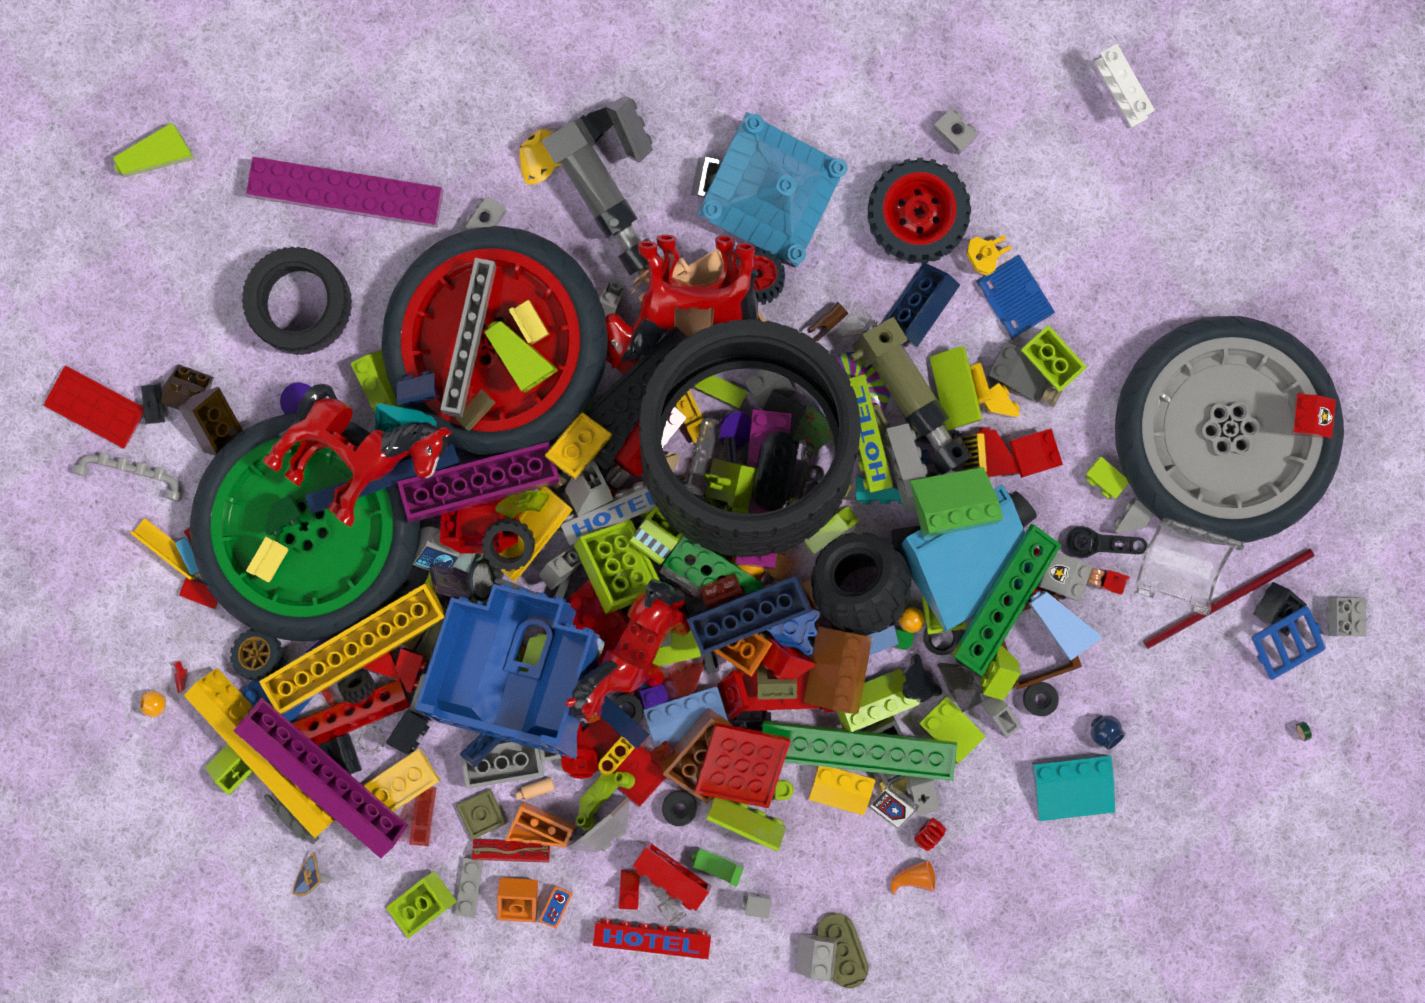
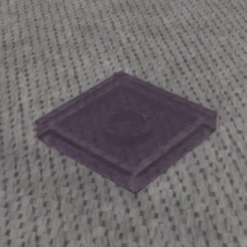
M431 564L429 571L435 593L454 598L464 597L469 600L472 599L473 595L469 589L467 572Z

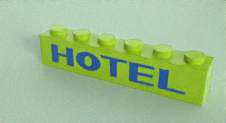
M865 374L849 378L850 386H853L860 411L861 433L858 452L861 460H858L860 471H864L865 478L862 479L864 489L869 490V493L892 488L893 485Z

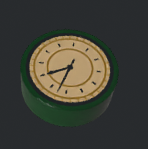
M1304 721L1296 724V730L1300 739L1304 742L1310 740L1312 733L1308 724Z

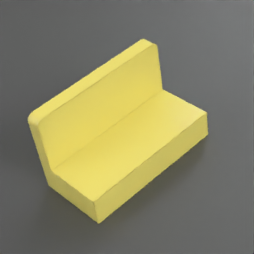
M529 300L516 308L512 307L509 309L528 343L534 344L549 335Z
M265 537L246 571L270 582L289 549L273 539Z

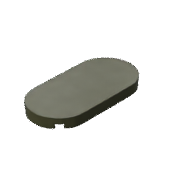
M837 912L827 914L818 924L817 936L838 939L833 980L842 987L856 988L865 981L869 966L855 926L851 919L844 914Z

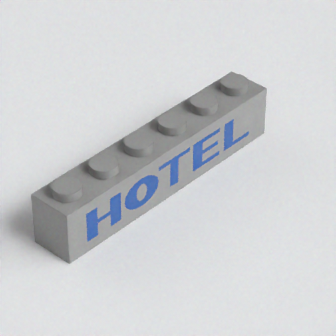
M641 481L634 484L633 488L629 490L622 489L616 492L615 496H613L614 500L579 517L577 513L573 514L571 512L561 524L569 545L576 543L581 536L622 523L652 510L655 504L646 483Z

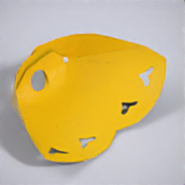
M544 128L537 130L520 146L521 175L527 185L544 181L552 174L555 167L562 165L561 163L555 164L542 143V140L555 132ZM541 169H547V170L544 171L543 174L541 175ZM529 175L535 177L534 179L531 178L530 180H528Z

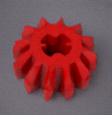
M931 818L916 833L914 841L920 848L929 851L945 835L946 828L940 821Z

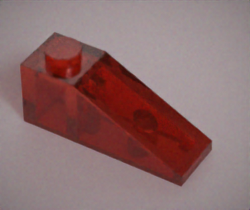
M430 787L415 797L409 845L428 847L431 845L437 787Z

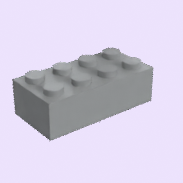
M909 423L887 428L883 444L905 513L916 510L909 481L926 478L927 475L926 465L922 464L920 460L922 457L920 447L915 445V432L913 429H910Z
M514 742L499 743L475 768L461 757L466 789L544 776L539 749Z

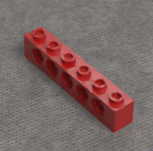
M391 681L387 685L371 691L372 696L368 695L366 701L362 699V703H358V701H356V704H352V702L347 703V701L337 703L332 708L318 711L315 715L307 718H301L293 723V725L316 745H320L407 709L411 705L401 681Z

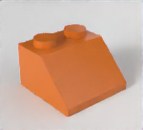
M500 877L497 894V920L536 923L538 880Z

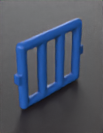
M1308 606L1301 607L1252 636L1253 644L1258 653L1256 657L1263 664L1269 679L1274 680L1325 650L1326 647L1319 632L1321 628L1314 621ZM1303 615L1317 645L1309 651L1306 650L1294 622ZM1286 625L1300 656L1291 661L1277 631ZM1268 635H1271L1283 662V665L1273 670L1261 642V639Z

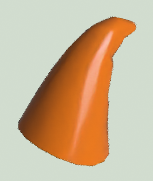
M926 860L900 871L892 878L890 884L891 893L895 894L896 890L902 886H911L934 892L936 879L931 862Z

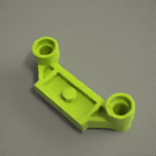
M616 772L609 775L602 773L579 799L580 809L579 815L576 818V824L581 826L583 830L588 831L597 824L596 818L593 817L595 812L619 786L625 789L633 787L635 783L634 776L627 772Z

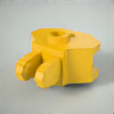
M1005 235L993 241L992 239L986 241L975 237L968 242L966 256L975 272L988 276L995 271L997 259L1012 249L1010 245L1005 246L1000 251L995 247L996 244H1000L1007 239Z

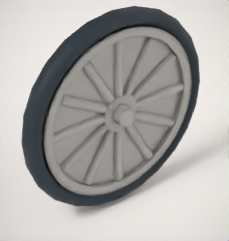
M478 560L472 565L468 578L470 592L479 601H484L490 596L494 584L493 570L489 563L484 560Z

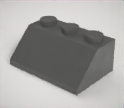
M624 96L606 105L605 108L627 157L639 163L653 150L651 146L653 142L650 135L645 133L643 128L645 123L641 116L638 117L636 112L638 108L635 101Z

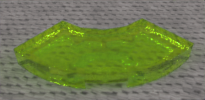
M526 491V493L510 495L495 507L496 512L512 519L524 511L533 510L540 512L548 501L549 494L540 491Z

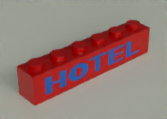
M600 918V921L595 923L593 946L709 960L711 934H707L708 931L696 929V932H688L689 928L677 927V930H671L667 925H658V928L650 927L649 923L639 922L638 925H631V921L619 920V923H612V919Z

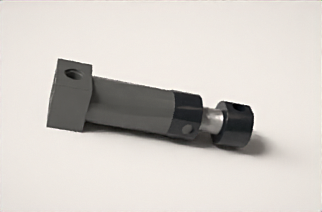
M582 119L573 120L542 140V143L555 164L561 163L605 238L607 239L612 235L616 237L624 250V253L618 257L631 276L648 265L647 260L638 253L637 244L642 241L632 227V223L638 218L593 148L592 143L595 140ZM648 237V238H646V239L643 240V241H651V240H650L649 237Z

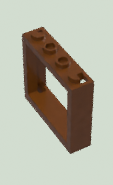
M1050 594L1057 601H1059L1057 594ZM1026 603L1022 611L1031 609L1030 605ZM999 613L994 614V621L999 619ZM1004 640L1002 646L1008 651ZM1079 656L1069 660V663L1019 681L1017 679L1013 688L1019 690L1081 668Z

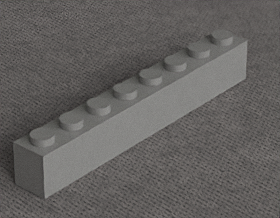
M475 258L441 405L443 414L463 417L496 271L494 261Z

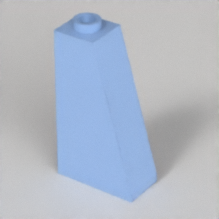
M1038 591L1030 597L1031 600L1028 604L1068 660L1074 659L1102 639L1099 633L1049 593Z

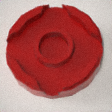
M578 744L576 759L562 755L561 766L563 771L569 773L571 777L586 779L598 771L600 759L594 749L587 745Z

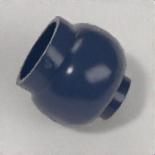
M1100 715L1091 723L1090 735L1093 741L1107 750L1114 748L1126 734L1122 730L1120 721L1112 715L1105 717Z

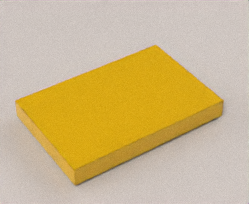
M581 413L545 454V457L576 480L609 441L612 434L586 414Z

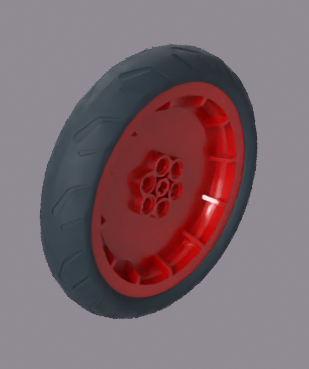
M503 226L482 227L462 231L435 243L423 252L409 266L392 292L384 316L381 342L386 375L396 399L397 382L403 381L402 378L414 375V378L420 377L422 372L432 371L439 374L442 385L441 370L443 368L450 370L475 258L495 262L496 271L484 320L486 329L481 333L470 383L475 387L473 391L478 394L482 389L496 403L470 431L460 424L456 416L442 413L443 397L409 406L401 405L403 408L421 411L426 415L432 416L437 422L436 427L438 429L446 427L452 431L447 438L449 445L454 444L455 449L482 456H497L546 443L564 432L583 413L592 400L603 376L607 356L608 336L605 312L598 293L583 268L572 256L552 241L526 230ZM529 300L549 335L534 344H528L554 365L558 371L529 391L523 392L486 336L485 331L488 330V326L491 323L503 318L505 324L527 342L509 309L512 307L516 308ZM487 354H489L491 356V362L486 365L484 363V357Z

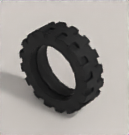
M509 517L504 520L502 518L498 519L495 523H491L482 539V551H484L485 559L489 560L490 565L497 566L499 570L506 569L505 571H511V569L518 570L521 566L524 567L530 561L534 552L535 538H533V532L528 529L527 524H522L519 519L512 520ZM502 531H512L518 534L524 542L523 553L514 558L501 556L494 549V536Z

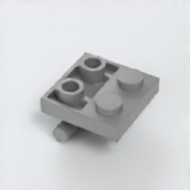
M1328 598V611H1326L1328 636L1366 637V598Z

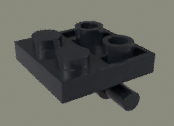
M350 734L317 745L349 774L363 770Z

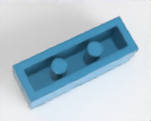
M184 538L175 542L190 575L198 574L199 570L188 539Z

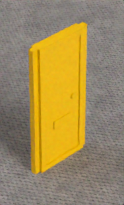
M539 488L520 512V522L527 524L528 529L533 532L535 549L530 561L524 567L521 566L518 570L511 569V571L501 570L513 582L518 580L573 510L549 488ZM518 535V543L499 554L506 558L520 556L524 551L522 538Z

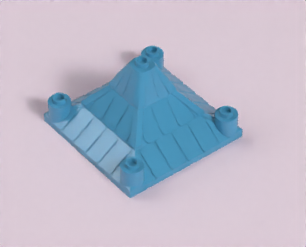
M746 112L696 216L763 249L765 252L768 250L771 252V255L775 254L777 258L794 267H798L806 258V248L840 178L847 173L848 165L843 159H835L768 124L760 115Z

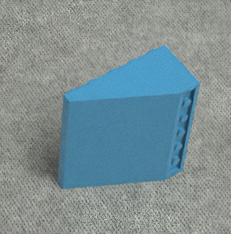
M1003 484L994 488L1003 516V520L999 523L923 538L922 531L919 530L906 537L897 547L907 563L911 577L945 632L976 615L1025 534L1014 503ZM1028 562L1023 567L1024 572L1029 570ZM1019 579L1014 581V588L1019 586Z

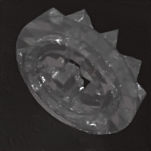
M366 725L358 729L354 737V743L360 753L375 755L384 747L385 736L383 731L376 725ZM373 732V739L378 743H371L367 748V740L362 738V736L369 737Z

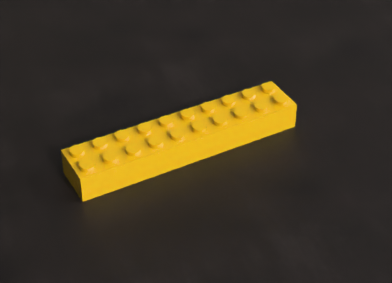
M430 583L423 584L259 682L274 709L280 714H284L441 622L445 618L446 611Z
M218 668L198 680L184 694V697L314 838L336 821L233 731L253 706Z

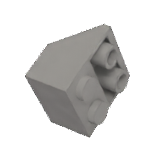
M594 460L589 463L576 480L571 478L565 488L578 517L614 500Z

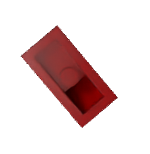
M621 870L619 909L638 910L640 875L634 870Z

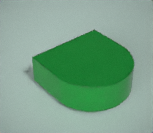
M895 630L899 643L895 646L902 650L910 648L913 643L914 633Z

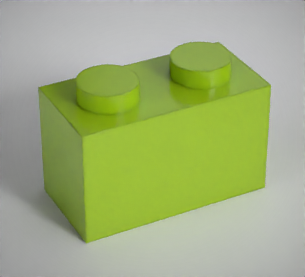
M1098 457L1084 474L1087 477L1085 481L1092 487L1097 486L1100 488L1101 495L1108 500L1110 498L1112 500L1116 499L1129 484L1126 477L1102 457Z

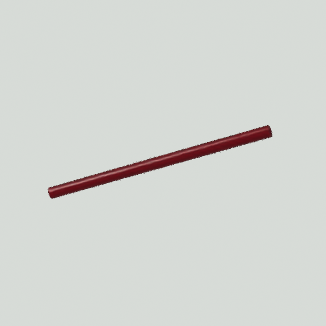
M1309 548L1144 640V645L1147 649H1150L1315 557L1313 551Z

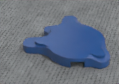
M812 608L810 613L769 628L767 631L773 635L780 645L796 647L809 656L813 653V646L809 642L808 637L817 635L814 623L820 617V611L817 608Z

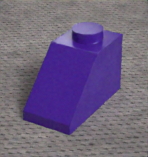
M677 680L640 691L645 709L682 697Z

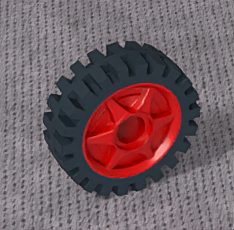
M759 248V252H756L755 249L753 255V269L758 272L760 277L755 279L754 289L758 303L761 302L762 305H766V301L771 303L774 298L777 299L779 297V293L781 294L785 282V268L782 265V261L780 259L777 260L775 254L771 256L770 251L767 250L766 253H763V249ZM739 257L736 260V266L738 268V271L740 267Z

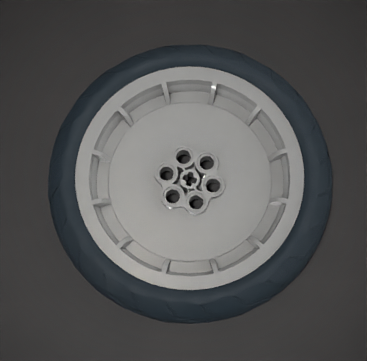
M1243 316L1203 318L1181 325L1162 336L1147 349L1133 366L1121 389L1116 409L1115 442L1117 454L1125 477L1140 502L1171 528L1189 537L1213 543L1236 544L1253 542L1276 535L1298 522L1326 493L1339 465L1343 446L1344 420L1341 403L1332 378L1321 361L1292 334L1267 322ZM1297 393L1319 395L1336 400L1332 439L1292 435ZM1235 407L1241 410L1240 417H1236L1233 414ZM1215 409L1221 410L1222 417L1220 419L1214 416ZM1246 423L1251 424V433L1245 431L1244 425ZM1207 426H1211L1214 429L1213 436L1207 435ZM1231 426V432L1227 433V427ZM1238 440L1244 443L1243 450L1237 449L1236 443ZM1218 442L1224 443V452H1220L1217 449Z

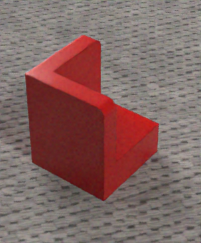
M1106 570L1100 588L1122 595L1130 576Z

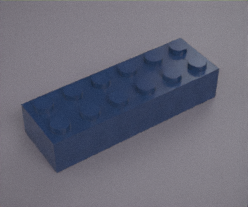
M795 573L688 616L687 621L700 653L704 655L810 613L811 607L799 577Z

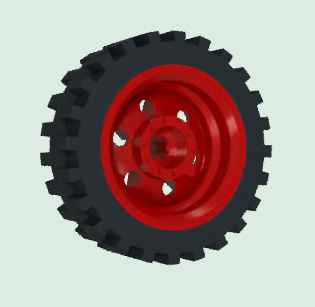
M917 157V160L910 161L909 158L904 160L903 163L892 165L891 169L885 170L880 179L875 182L869 197L867 219L870 225V232L874 235L876 243L879 246L881 245L888 255L895 256L896 260L899 261L901 259L908 261L909 264H914V262L925 264L932 260L935 262L944 255L950 254L961 242L970 222V195L965 189L964 181L961 182L958 174L955 171H950L948 165L944 163L940 165L934 159L926 161L923 158ZM916 189H919L922 193L921 195L916 196L914 194V191ZM937 198L938 204H933L931 199ZM901 199L905 200V205L899 206L898 201ZM921 209L923 215L915 216L916 212L914 210ZM933 217H938L939 223H933ZM906 219L907 223L902 226L899 224V220ZM918 227L923 228L924 232L922 234L916 232Z

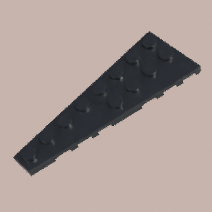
M676 326L584 413L612 434L609 441L593 459L605 471L610 468L639 422L643 395H645V389L660 362L664 361V357L673 348H676L680 342L687 338Z

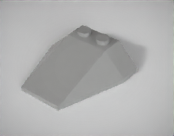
M628 796L624 798L597 824L574 840L568 848L570 850L598 852L600 850L604 852L612 845L610 841L615 837L620 839L627 833L625 829L628 826L630 798Z

